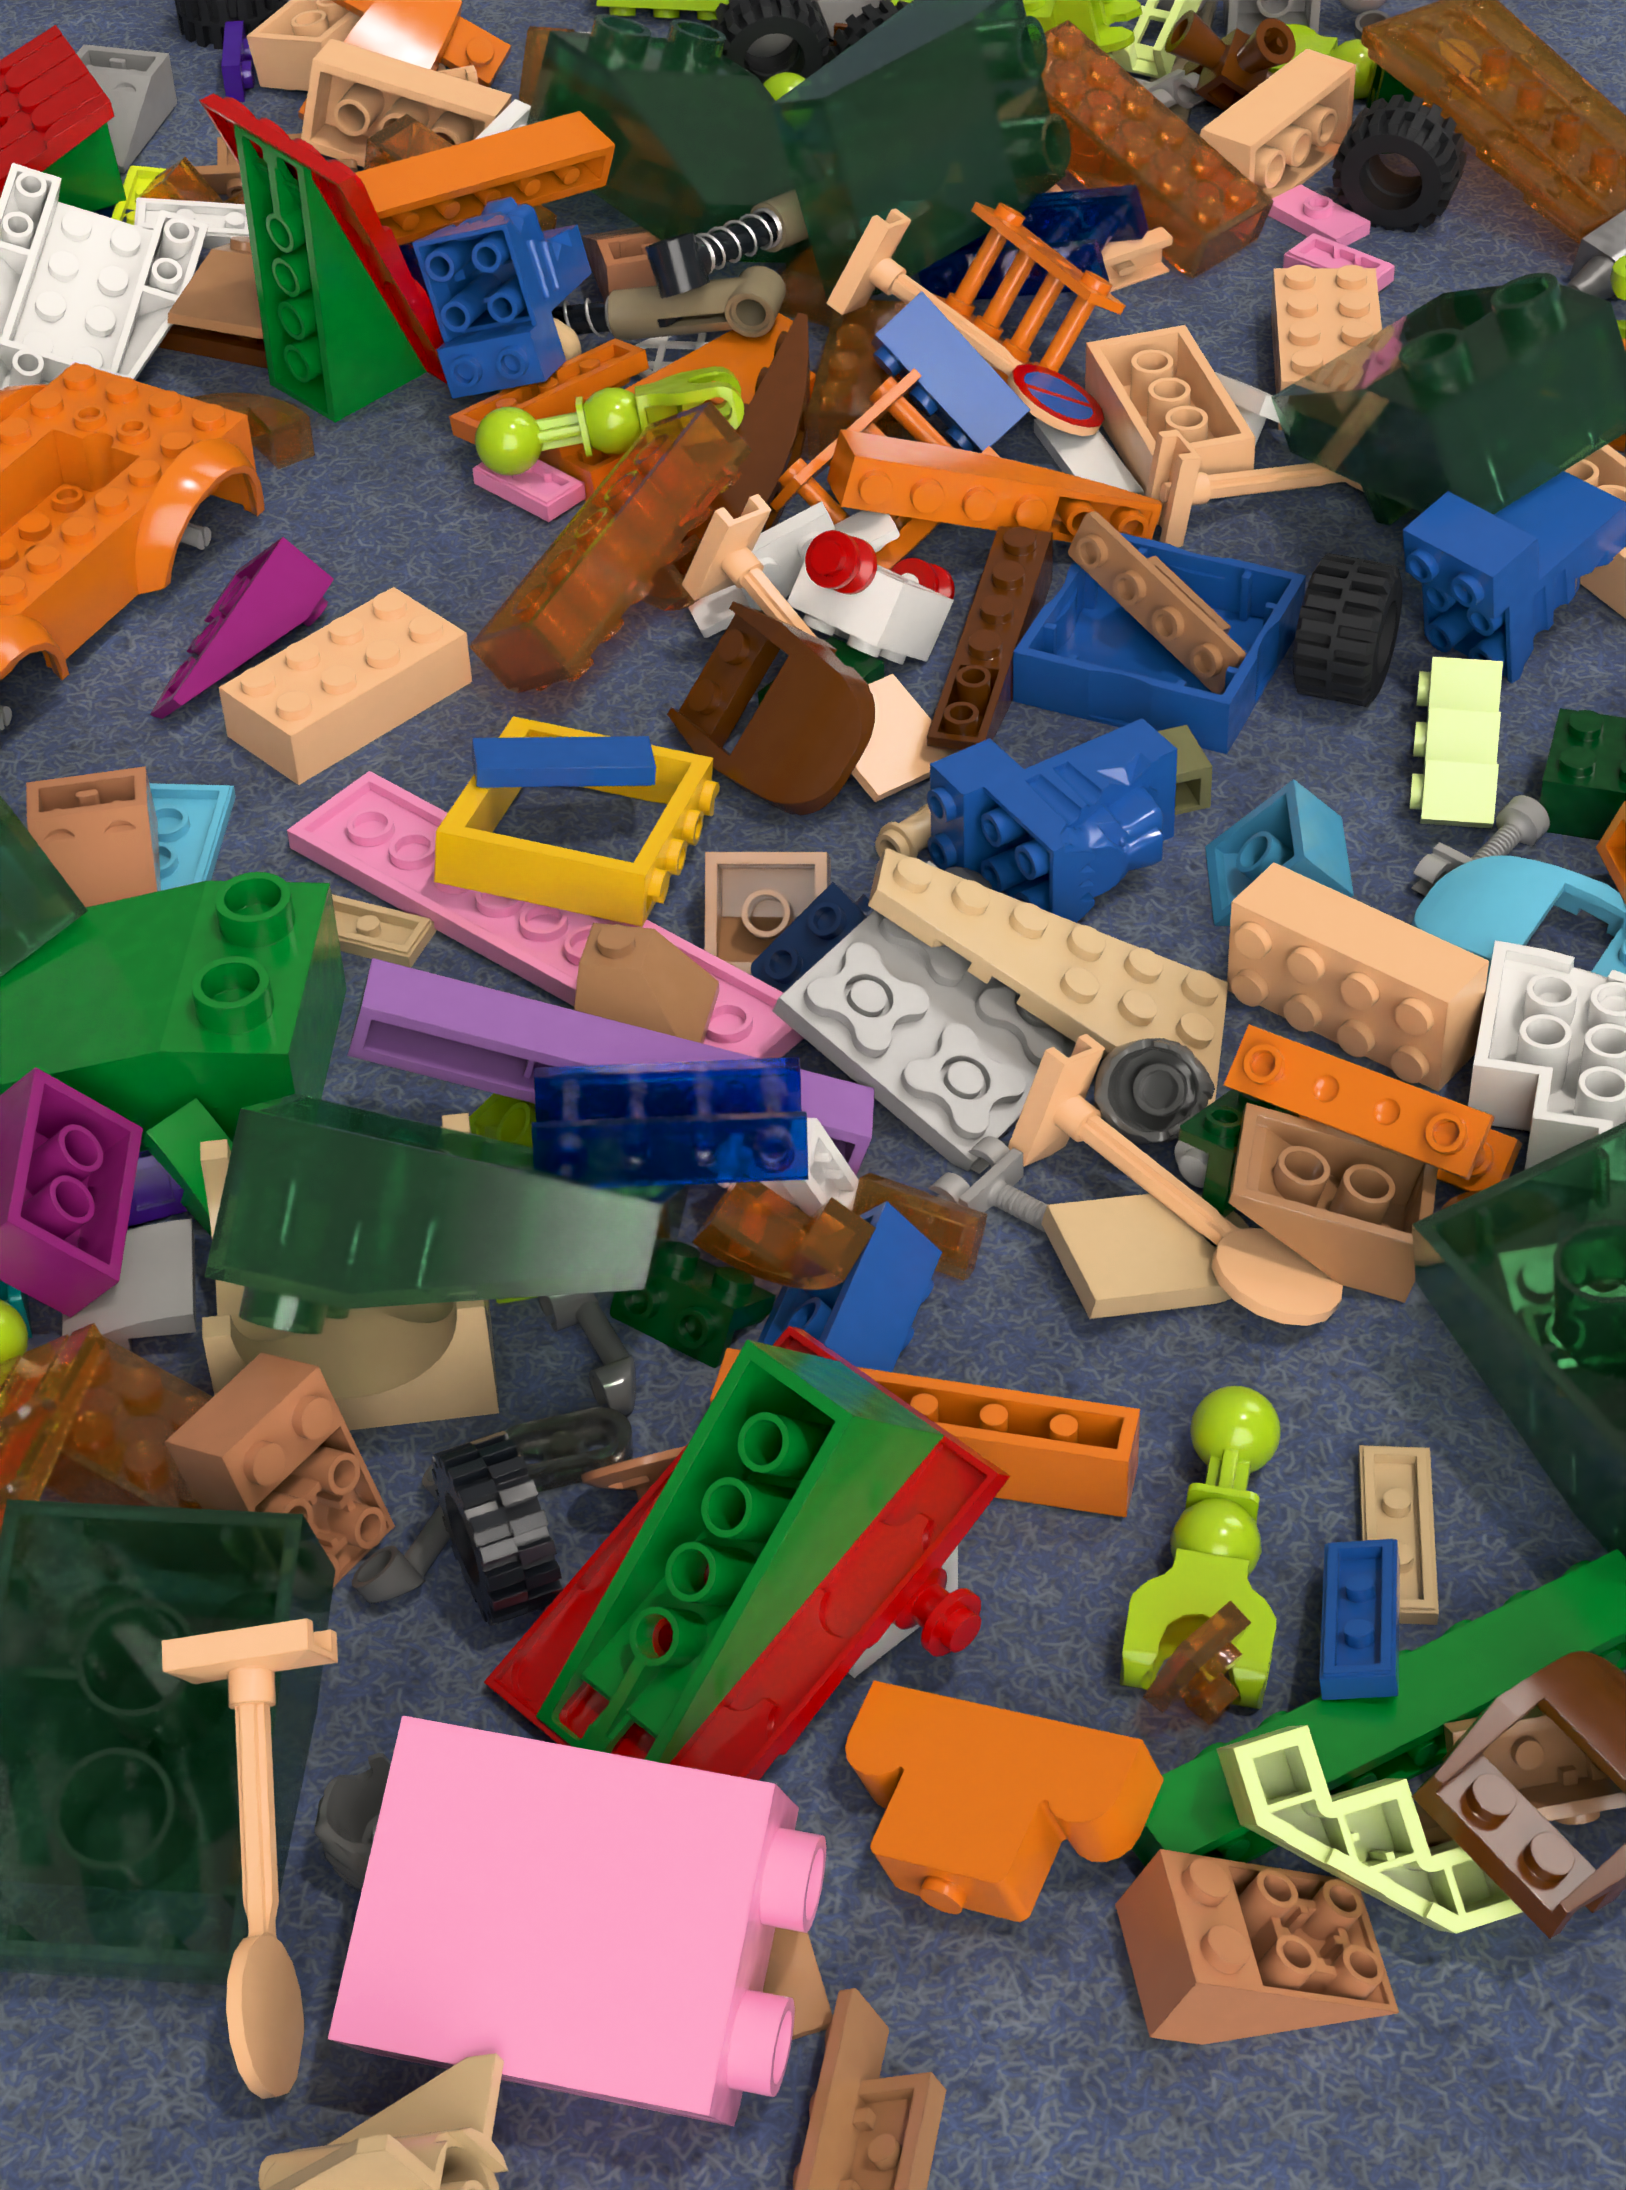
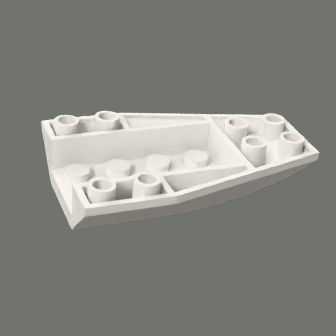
M12 163L0 198V390L7 386L48 385L75 362L136 380L173 325L167 323L168 312L195 273L209 224L160 209L153 231L58 202L62 178Z

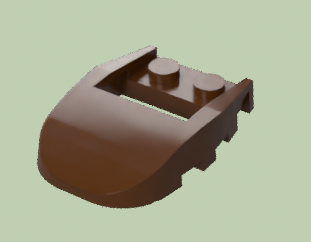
M733 601L729 607L735 613L732 621L695 684L692 686L681 708L677 710L671 707L667 715L695 754L714 758L713 769L730 779L744 791L792 815L814 813L825 807L838 795L868 746L875 723L873 694L859 673L854 668L844 665L835 655L837 649L825 640L814 637L786 622L765 615L762 611ZM781 649L789 656L730 754L723 748V745Z
M1575 1651L1561 1657L1498 1696L1486 1709L1479 1713L1480 1716L1442 1759L1444 1762L1439 1769L1412 1795V1798L1549 1939L1561 1933L1578 1909L1586 1906L1594 1913L1613 1902L1626 1889V1843L1596 1870L1483 1755V1752L1490 1744L1537 1706L1590 1758L1592 1763L1601 1772L1606 1774L1626 1794V1673L1605 1658L1585 1651Z

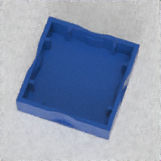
M1120 533L1146 558L1156 555L1231 626L1227 635L1245 651L1246 657L1239 668L1228 666L1225 676V692L1220 695L1212 693L1088 573L1073 561L1067 570V576L1061 590L1048 604L1043 606L1013 651V701L1119 728L1141 718L1157 731L1187 725L1201 748L1227 754L1295 639L1299 614L1305 595L1306 575L1232 558L1200 555L1177 548L1171 544Z

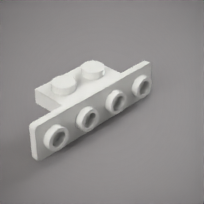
M821 501L762 532L752 552L763 564L762 572L786 599L790 595L802 568L807 549L816 536L825 531H840L849 536L865 540L876 553L887 543L900 536L891 516L885 513L862 510L834 525ZM735 585L696 601L692 599L687 604L704 638L727 629L735 615L729 609L733 601L759 611L761 608L744 588H737Z

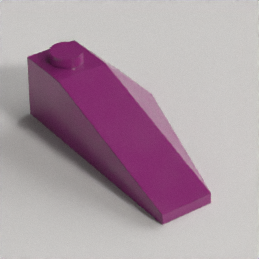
M284 537L250 560L233 575L204 619L205 622H210L200 635L192 640L187 652L196 653L198 655L197 659L191 656L179 666L150 715L161 719L165 718L301 623L307 627L312 625L328 605V601L323 598V595L334 578Z

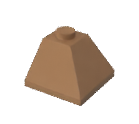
M593 923L579 962L574 1010L703 1044L720 991L719 981L655 929L621 924Z

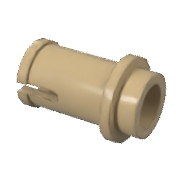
M928 804L922 806L917 812L900 823L889 822L880 829L879 836L875 841V848L880 858L885 848L908 857L917 858L918 852L928 847V839L931 837V812Z

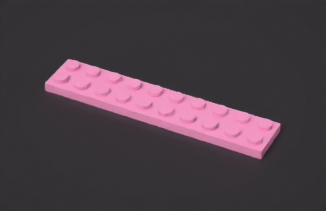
M371 771L365 773L287 829L289 846L292 850L406 913L430 918L434 922L435 929L572 1006L575 1004L579 962L592 924H621L640 927L434 882L436 830L447 815V812ZM645 921L642 928H652L658 931L719 981L720 991L703 1044L776 1063L804 1039L772 1011L783 992L651 921Z

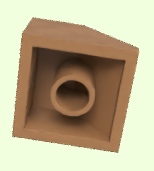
M705 852L704 950L751 974L753 961L831 884V858L827 852Z

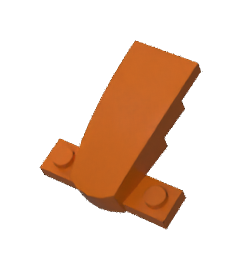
M331 0L361 17L344 40V43L437 71L440 63L450 69L474 65L477 71L478 84L489 88L511 53L510 44L461 17V0ZM306 100L298 111L299 118L304 120Z
M616 338L564 362L545 382L502 389V392L449 416L453 435L475 445L476 430L482 419L491 411L501 407L520 408L531 414L535 420L576 412V397L582 396L585 403L593 393L607 387L619 388L625 386L631 381V377L649 369L646 350ZM644 438L632 450L622 454H606L593 448V456L586 457L584 445L581 443L542 451L538 459L584 482L586 499L584 500L627 524H631L699 490L702 480L704 478H711L709 464L676 451L675 442L645 445Z

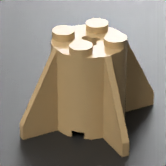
M496 2053L467 2057L328 2145L302 2148L287 2153L267 2156L262 2161L259 2169L260 2190H499L494 2173L506 2172L508 2168L503 2155L492 2142V2134L504 2060Z

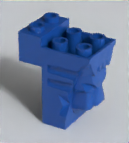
M512 197L487 202L480 216L468 218L458 226L454 224L446 226L412 243L444 341L437 349V353L452 399L545 382L566 361L551 311L592 273L578 224L542 231L534 208L528 204L517 205Z
M1537 458L1481 507L1447 491L1403 529L1405 572L1411 574L1417 581L1422 583L1424 633L1428 641L1441 652H1449L1454 648L1468 656L1469 659L1503 661L1502 675L1510 683L1517 681L1521 678L1524 665L1534 650V636L1542 630H1549L1554 624V610L1560 605L1569 604L1579 590L1580 577L1592 573L1595 567L1609 564L1613 557L1626 547V502L1540 458Z
M1141 718L1026 769H1023L990 738L930 763V791L927 793V803L931 812V837L928 839L930 856L935 865L941 870L956 866L971 869L980 873L992 885V890L997 892L1004 891L1012 898L1034 904L1045 911L1073 922H1078L1095 905L1094 897L1116 886L1128 871L1152 866L1162 861L1163 841L1174 836L1177 748Z

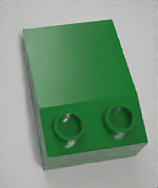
M249 872L235 876L228 881H202L0 926V1095L36 1067L142 1127L143 1132L139 1152L148 1150L142 1144L146 1131L197 1098L226 1133L244 1159L307 1161L347 990L330 883L286 882L275 874Z

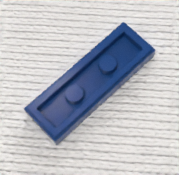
M649 736L472 738V762L476 786L479 788L655 785L656 764Z
M1397 1539L1325 1544L1319 1675L1322 1700L1399 1696L1400 1556Z

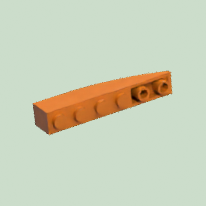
M842 429L839 432L827 476V481L841 507L997 531L998 526L1012 528L1027 527L1032 530L1053 532V540L1071 543L1084 516L1093 511L1098 512L1119 533L1152 540L1163 506L1161 501L1048 468L947 446Z

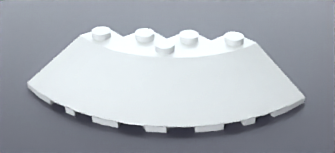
M1495 940L1473 1063L1468 1106L1494 1116L1495 1119L1492 1126L1530 1131L1524 1171L1525 1176L1590 1185L1584 1224L1585 1231L1624 1236L1626 1235V974L1612 970L1608 977H1604L1591 971L1573 967L1575 957L1546 949Z

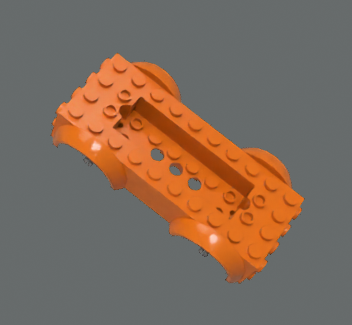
M76 362L66 368L63 373L48 385L7 386L0 390V681L15 668L21 659L30 653L39 651L43 653L46 666L52 668L53 672L61 680H64L69 675L66 659L138 594L161 590L171 583L172 568L180 542L197 547L200 550L205 549L204 545L206 547L209 545L211 530L206 526H199L189 521L199 505L210 495L241 504L245 511H249L256 516H259L265 510L262 485L256 472L248 416L246 414ZM0 705V730H4V725L8 726L10 724L12 711L10 707Z

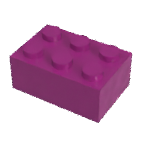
M36 1067L0 1095V1280L71 1318L120 1280L143 1128Z

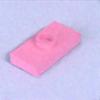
M1301 184L1266 202V215L1307 237L1315 233L1347 246L1370 234L1371 221L1333 202L1329 197L1322 196Z
M1315 233L1284 254L1283 268L1295 265H1306L1311 268H1340L1345 265L1376 268L1378 292L1394 281L1395 265Z
M540 460L526 472L512 476L495 473L487 468L483 462L472 468L474 484L547 522L552 521L586 499L584 482Z

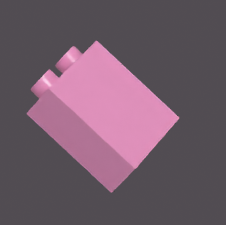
M402 1716L328 2040L370 2054L445 2069L451 2068L467 2057L496 2053L504 2060L501 2080L734 2127L743 2091L775 2097L783 2081L793 2036L794 2000L790 1997L764 1993L763 1987L775 1927L807 1933L812 1926L819 1904L825 1872V1836L795 1830L799 1807L774 1783Z

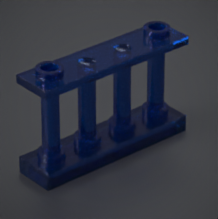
M1136 184L959 201L952 209L953 218L960 237L958 244L951 252L917 254L914 258V263L922 287L930 293L943 298H947L950 292L955 294L991 229L989 224L971 211L975 202L996 209L998 203H1003L1025 216V220L1022 223L1024 227L1083 273L1085 270L1091 271L1108 282L1109 278L1101 254L1108 242L1142 239L1149 228ZM1009 240L1004 245L975 300L991 299L995 295L1020 250ZM1036 262L1017 296L1036 295L1048 271ZM1066 285L1063 287L1061 293L1073 292Z
M799 1057L534 1068L536 1122H532L535 1191L809 1180L807 1113L801 1110Z

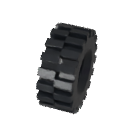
M499 1431L434 1453L431 1460L434 1467L432 1475L438 1488L435 1491L438 1503L443 1510L444 1516H442L444 1526L446 1531L449 1532L455 1559L459 1561L462 1575L470 1587L475 1602L479 1604L484 1621L488 1622L489 1626H493L549 1606L559 1593L563 1591L559 1579H562L560 1567L554 1556L557 1552L554 1540L550 1537L547 1529L549 1523L545 1511L541 1510L537 1498L539 1495L534 1481L529 1479L527 1465L522 1455L518 1456L517 1446L513 1439H509L507 1432Z

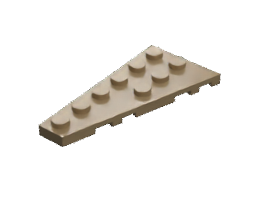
M885 848L876 866L868 903L869 907L931 948L946 945L972 962L967 970L969 973L986 984L992 977L996 978L1021 995L1016 1004L1075 1043L1079 1036L1088 1034L1105 1048L1102 1058L1106 1057L1117 1046L1147 1038H1165L1187 1046L1204 1065L1214 1083L1215 1090L1212 1099L1208 1100V1105L1215 1101L1228 982L1215 978L1204 971L1195 970L1157 955L1148 949L1139 948L1101 933L1090 926L1081 925L1045 911L1034 904L1022 902L984 887L976 881L956 876L926 864L920 859L908 857Z

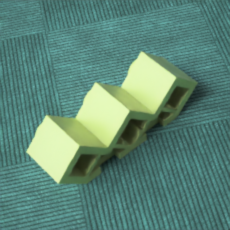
M1432 657L1431 671H1419L1416 706H1428L1427 722L1416 721L1413 757H1424L1423 774L1412 773L1409 809L1421 810V824L1492 829L1499 764H1497L1501 717L1499 704L1503 661Z
M1308 1725L1287 1726L1216 1749L1240 1825L1435 1930L1457 1934L1523 1912L1454 1840L1428 1847L1407 1779L1385 1778L1330 1796Z

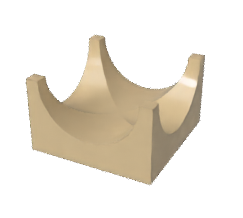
M469 1113L442 1116V1131L438 1146L428 1163L410 1180L379 1196L348 1203L306 1202L278 1194L259 1184L240 1167L230 1150L227 1139L200 1142V1161L210 1218L217 1300V1316L202 1317V1339L214 1395L262 1352L319 1366L349 1430L499 1413L483 1218Z

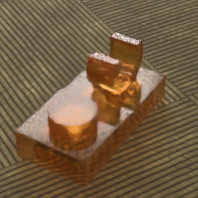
M868 1173L859 1178L850 1220L888 1201L942 1251L935 1271L963 1281L970 1277L975 1269L978 1252L982 1244L986 1227V1213L939 1198L928 1192L873 1173Z
M1229 1601L1176 1648L1143 1698L1163 1713L1182 1697L1190 1711L1208 1725H1211L1230 1708L1228 1705L1239 1696L1236 1688L1223 1675L1243 1656V1653L1235 1645L1250 1626V1620L1232 1601Z

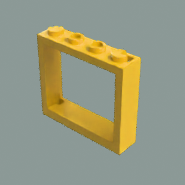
M513 716L499 738L611 736ZM651 745L656 764L655 785L584 786V788L667 804L634 863L493 833L522 787L479 788L476 786L474 774L436 830L434 882L643 927L656 902L664 904L671 875H680L684 866L688 845H697L702 831L704 815L713 816L715 798L720 791L719 782L712 781L714 758Z

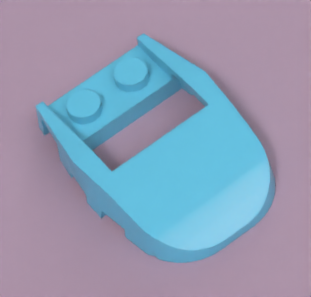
M1501 855L1484 857L1460 865L1435 883L1418 906L1411 923L1412 926L1488 960V983L1495 940L1526 946L1553 905L1575 915L1582 909L1609 924L1606 933L1614 937L1591 972L1604 977H1608L1612 970L1626 974V904L1621 894L1608 884L1556 865L1532 859Z

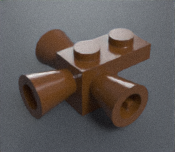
M1189 10L1181 16L1172 28L1165 44V51L1188 60L1189 62L1183 68L1185 75L1192 72L1200 75L1197 87L1194 88L1195 93L1221 110L1226 111L1259 84L1272 76L1274 73L1268 71L1269 68L1291 61L1295 55L1296 42L1290 28L1284 22L1275 18L1263 20L1251 35L1236 28L1220 39L1193 10Z

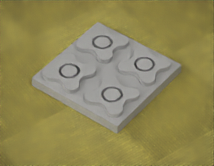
M928 861V862L926 863V864H929V865H931V866L936 867V866H935L933 863H931L930 861ZM874 910L778 998L772 1011L857 1084L874 1088V1098L950 1163L969 1171L981 1157H977L968 1151L986 1136H992L1000 1140L1018 1122L1045 1050L1055 1047L1066 1057H1071L1076 1043L1016 1004L1021 995L996 978L992 977L986 984L969 973L967 970L972 963L946 945L931 948Z

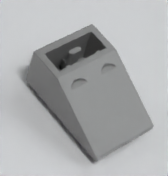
M83 45L76 54L100 85L103 93L105 92L111 101L115 117L109 120L107 125L119 172L125 173L177 105L169 53Z

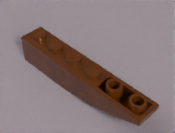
M798 312L788 332L782 331L780 333L769 368L763 367L756 381L755 395L750 404L744 403L742 423L736 429L731 440H724L721 444L714 473L711 478H704L702 480L694 511L691 516L685 515L679 524L676 545L682 548L685 572L688 571L715 510L724 507L733 519L741 517L749 497L759 494L771 508L762 532L776 526L784 511L785 506L776 512L770 503L784 489L778 482V479L791 465L801 458L806 437L810 401L807 314Z
M998 526L927 735V746L963 750L989 738L993 739L1013 700V651L1043 608L1052 583L1053 532L1032 530L1027 527L1012 528Z

